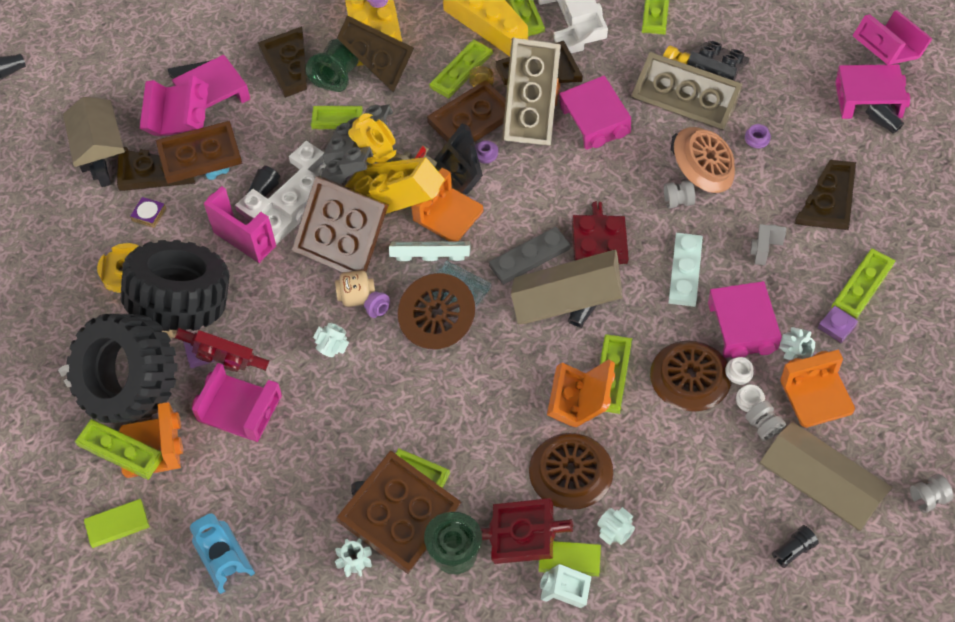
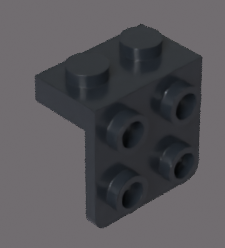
M708 41L691 51L687 65L735 81L738 71L748 64L750 58L744 56L745 53L740 50H728L722 48V44L719 42Z

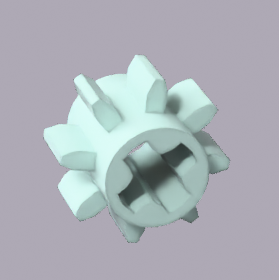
M328 323L324 328L319 326L313 336L316 339V349L329 357H334L338 352L343 354L349 344L345 336L346 331L334 323Z
M791 327V332L782 335L780 349L785 352L784 359H804L813 355L815 341L810 338L811 331Z
M623 507L619 511H615L613 508L608 509L597 524L601 528L599 537L609 545L614 541L622 545L635 530V527L631 524L633 522L631 520L633 515Z
M345 539V544L342 548L335 549L337 556L340 557L335 561L337 569L345 567L346 577H349L351 573H358L361 577L364 567L372 566L371 560L367 558L372 554L371 548H363L361 539L357 541ZM355 554L357 559L352 560L349 556Z

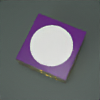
M142 197L130 218L133 222L155 228L165 212L166 206L164 203Z

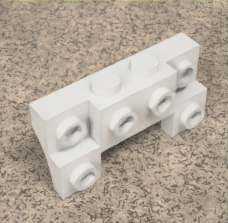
M538 0L539 5L558 1L568 28L554 32V41L557 43L564 40L570 53L583 51L585 43L607 38L608 28L603 19L602 7L595 0Z
M305 141L289 156L290 163L300 170L268 199L252 189L235 204L236 211L249 222L260 212L267 215L277 245L301 223L315 176H321L326 166L323 159L324 152L308 141Z

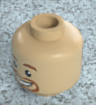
M364 270L343 272L340 274L339 280H335L337 300L342 301L345 307L364 305L369 295L375 292L373 278L368 279L367 273Z

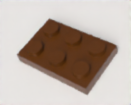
M484 80L428 115L427 123L446 142L449 141L462 123L470 127L473 141L476 142L504 124L506 98L488 81Z
M230 121L155 140L167 184L243 164Z

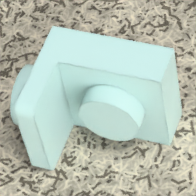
M559 564L545 572L540 582V588L542 589L541 600L547 602L555 598L582 608L587 604L591 576Z

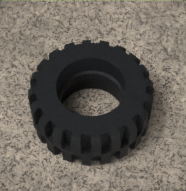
M158 240L157 243L148 242L143 247L138 246L124 260L121 303L128 314L150 317L152 321H156L162 326V331L169 332V330H178V328L183 330L191 329L192 331L199 330L202 326L207 327L218 320L225 311L230 273L224 260L216 252H210L209 248L205 246L200 247L196 243H184L181 240Z
M102 314L86 322L85 327H81L75 335L77 339L71 342L69 348L71 354L67 357L66 365H69V372L66 373L67 380L71 382L72 386L69 389L72 396L77 397L76 403L82 410L86 409L85 413L93 419L104 423L145 420L153 414H157L158 404L167 403L172 394L170 389L175 387L177 380L174 378V373L178 371V364L174 362V356H176L175 348L170 346L169 342H171V339L166 332H162V326L156 321H152L150 317L138 314ZM121 347L126 353L129 364L128 378L123 389L117 380L115 371L116 358Z

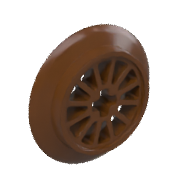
M445 273L428 274L414 281L403 293L398 306V322L403 334L413 344L425 349H443L454 345L467 334L475 317V301L469 287L459 278ZM439 292L438 297L435 300L433 293ZM445 292L449 293V294L446 296V298L443 300L444 293H445ZM427 295H429L431 299V302L429 303L423 299ZM454 297L457 298L456 302L449 304ZM422 302L426 307L420 308L418 305ZM440 307V309L443 311V314L436 315V317L434 318L432 310H438ZM460 307V311H459V312H452V311H451V310H454V309ZM416 313H423V314H424V315H421V316H419V317H416ZM448 317H454L458 319L456 323H453L450 319H448ZM424 321H426V322L422 325V327L419 328L418 324H419V323H422V322H424ZM444 322H447L452 326L447 331L444 326ZM440 324L442 333L436 334L438 325ZM432 325L431 332L427 333L426 331Z
M679 341L666 346L656 355L650 369L651 383L657 395L668 405L683 411H703L716 406L727 396L732 381L729 380L725 372L727 360L712 346L698 341ZM685 355H690V361L686 358ZM694 355L700 356L697 361H694ZM690 368L693 372H696V376L691 377L687 373V369ZM685 385H689V391L683 390ZM693 385L696 386L698 391H693Z
M564 433L545 440L535 450L529 464V477L534 490L542 499L551 498L553 506L561 509L577 510L589 507L605 496L612 484L613 464L608 452L596 440L582 434ZM567 448H574L573 455H569ZM563 450L565 457L558 453V451ZM578 450L584 451L579 457H576ZM589 456L592 458L590 460L584 461ZM569 463H573L574 467L577 468L572 474L566 469ZM546 467H550V468H554V469L546 470ZM558 476V477H557L555 480H553V481L550 479L551 477ZM586 476H590V477H594V478H593L592 480H590V479L587 478ZM563 480H566L565 487L558 486ZM578 480H580L585 486L580 487ZM571 481H573L575 489H568Z

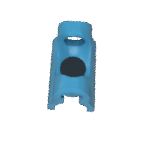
M211 513L190 525L189 528L193 535L192 543L220 594L226 592L223 588L227 581L225 576L232 575L236 571L238 573L246 572L250 576L256 574L228 523L219 521ZM212 527L207 532L202 533L205 529Z

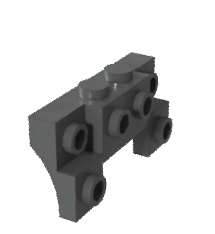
M390 104L382 106L372 105L366 109L365 113L373 115L370 118L375 122L380 119L387 126L386 117L391 115L393 111ZM358 117L337 126L323 154L326 166L321 177L342 185L348 176L358 171L367 170L366 160L369 157H373L370 146L359 148L348 134V130L352 128L353 122Z

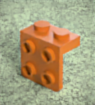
M441 168L438 172L445 180L439 188V193L432 200L411 206L413 221L448 241H459L483 213V205L453 189L451 172Z
M839 349L830 352L821 351L805 359L795 358L784 366L780 382L802 427L808 428L850 416L855 411V406L838 374L843 361Z
M608 359L587 373L563 362L557 365L547 416L569 426L578 427L605 412L611 403L610 391L615 379V362Z
M169 402L158 404L159 419L126 424L119 429V432L161 451L163 459L154 473L181 468L180 454H183V445L181 438L178 437L181 421L179 413L173 412ZM121 467L124 477L139 476Z

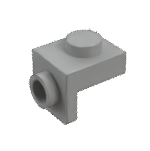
M759 224L757 237L752 239L750 255H755L756 265L766 264L769 244L783 245L786 227Z

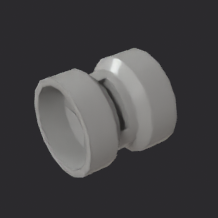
M683 180L677 185L673 182L664 184L665 202L669 201V204H666L667 208H676L679 204H684L685 206L695 205V190L690 180Z
M766 400L752 407L745 416L752 426H756L758 429L757 434L763 441L779 434L786 426L784 420L774 414L773 406Z
M941 474L929 477L926 483L919 482L910 487V494L914 501L921 498L925 501V504L918 507L923 513L935 509L936 504L943 505L953 500V490L947 479Z

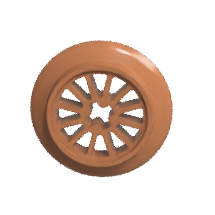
M688 127L681 130L674 142V153L684 175L694 185L704 191L721 193L728 190L735 176L734 157L728 144L719 135L709 130L698 127Z

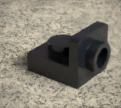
M105 158L79 166L82 173L90 171L93 180H99L101 187L112 185Z

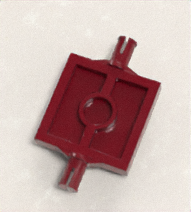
M597 201L591 204L593 215H573L574 261L616 250L618 263L628 264L625 216L603 215V204L598 201V206Z
M178 328L175 339L193 346L192 353L196 354V358L209 363L212 360L223 363L225 369L233 372H238L239 369L245 370L246 366H253L266 371L270 361L255 356L251 348L201 330L194 334Z
M551 498L493 504V517L489 528L472 529L471 535L474 542L490 540L492 545L491 560L494 564L553 559V540L555 534L573 532L572 519L554 520Z

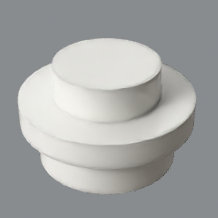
M744 357L731 359L725 368L729 380L739 385L750 382L754 374L752 363Z
M746 385L736 395L737 405L745 412H748L756 404L765 401L764 393L756 385Z

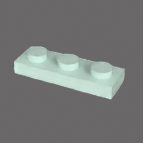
M676 233L668 304L696 307L703 239L701 235Z
M470 241L391 242L389 246V257H396L397 261H410L412 257H422L424 261L438 260V257L448 256L449 260L460 261L464 260L465 256H470Z

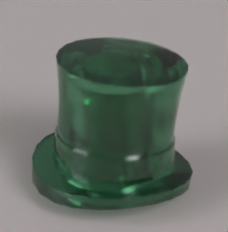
M333 39L327 43L322 53L314 54L309 58L305 68L306 75L319 88L342 92L349 84L348 74L357 66L359 60L338 39Z
M446 512L437 515L429 522L424 533V541L430 557L439 569L448 574H461L468 571L476 562L477 553L482 545V532L479 524L471 516L461 512Z

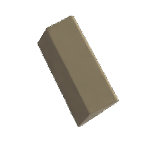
M512 38L502 135L503 141L551 146L561 44Z
M649 52L631 98L724 130L736 107L743 84Z
M82 97L63 113L74 167L125 152L111 100Z
M608 251L515 277L511 297L517 323L528 324L622 299L617 251Z
M791 422L777 436L760 461L761 465L859 531L862 530L892 489L890 485L794 422Z

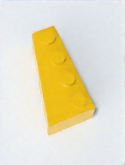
M443 0V10L508 56L511 53L512 38L528 40V25L506 0Z
M424 157L367 165V170L354 173L345 186L389 204L387 214L432 200L439 193V188L445 179L430 161Z

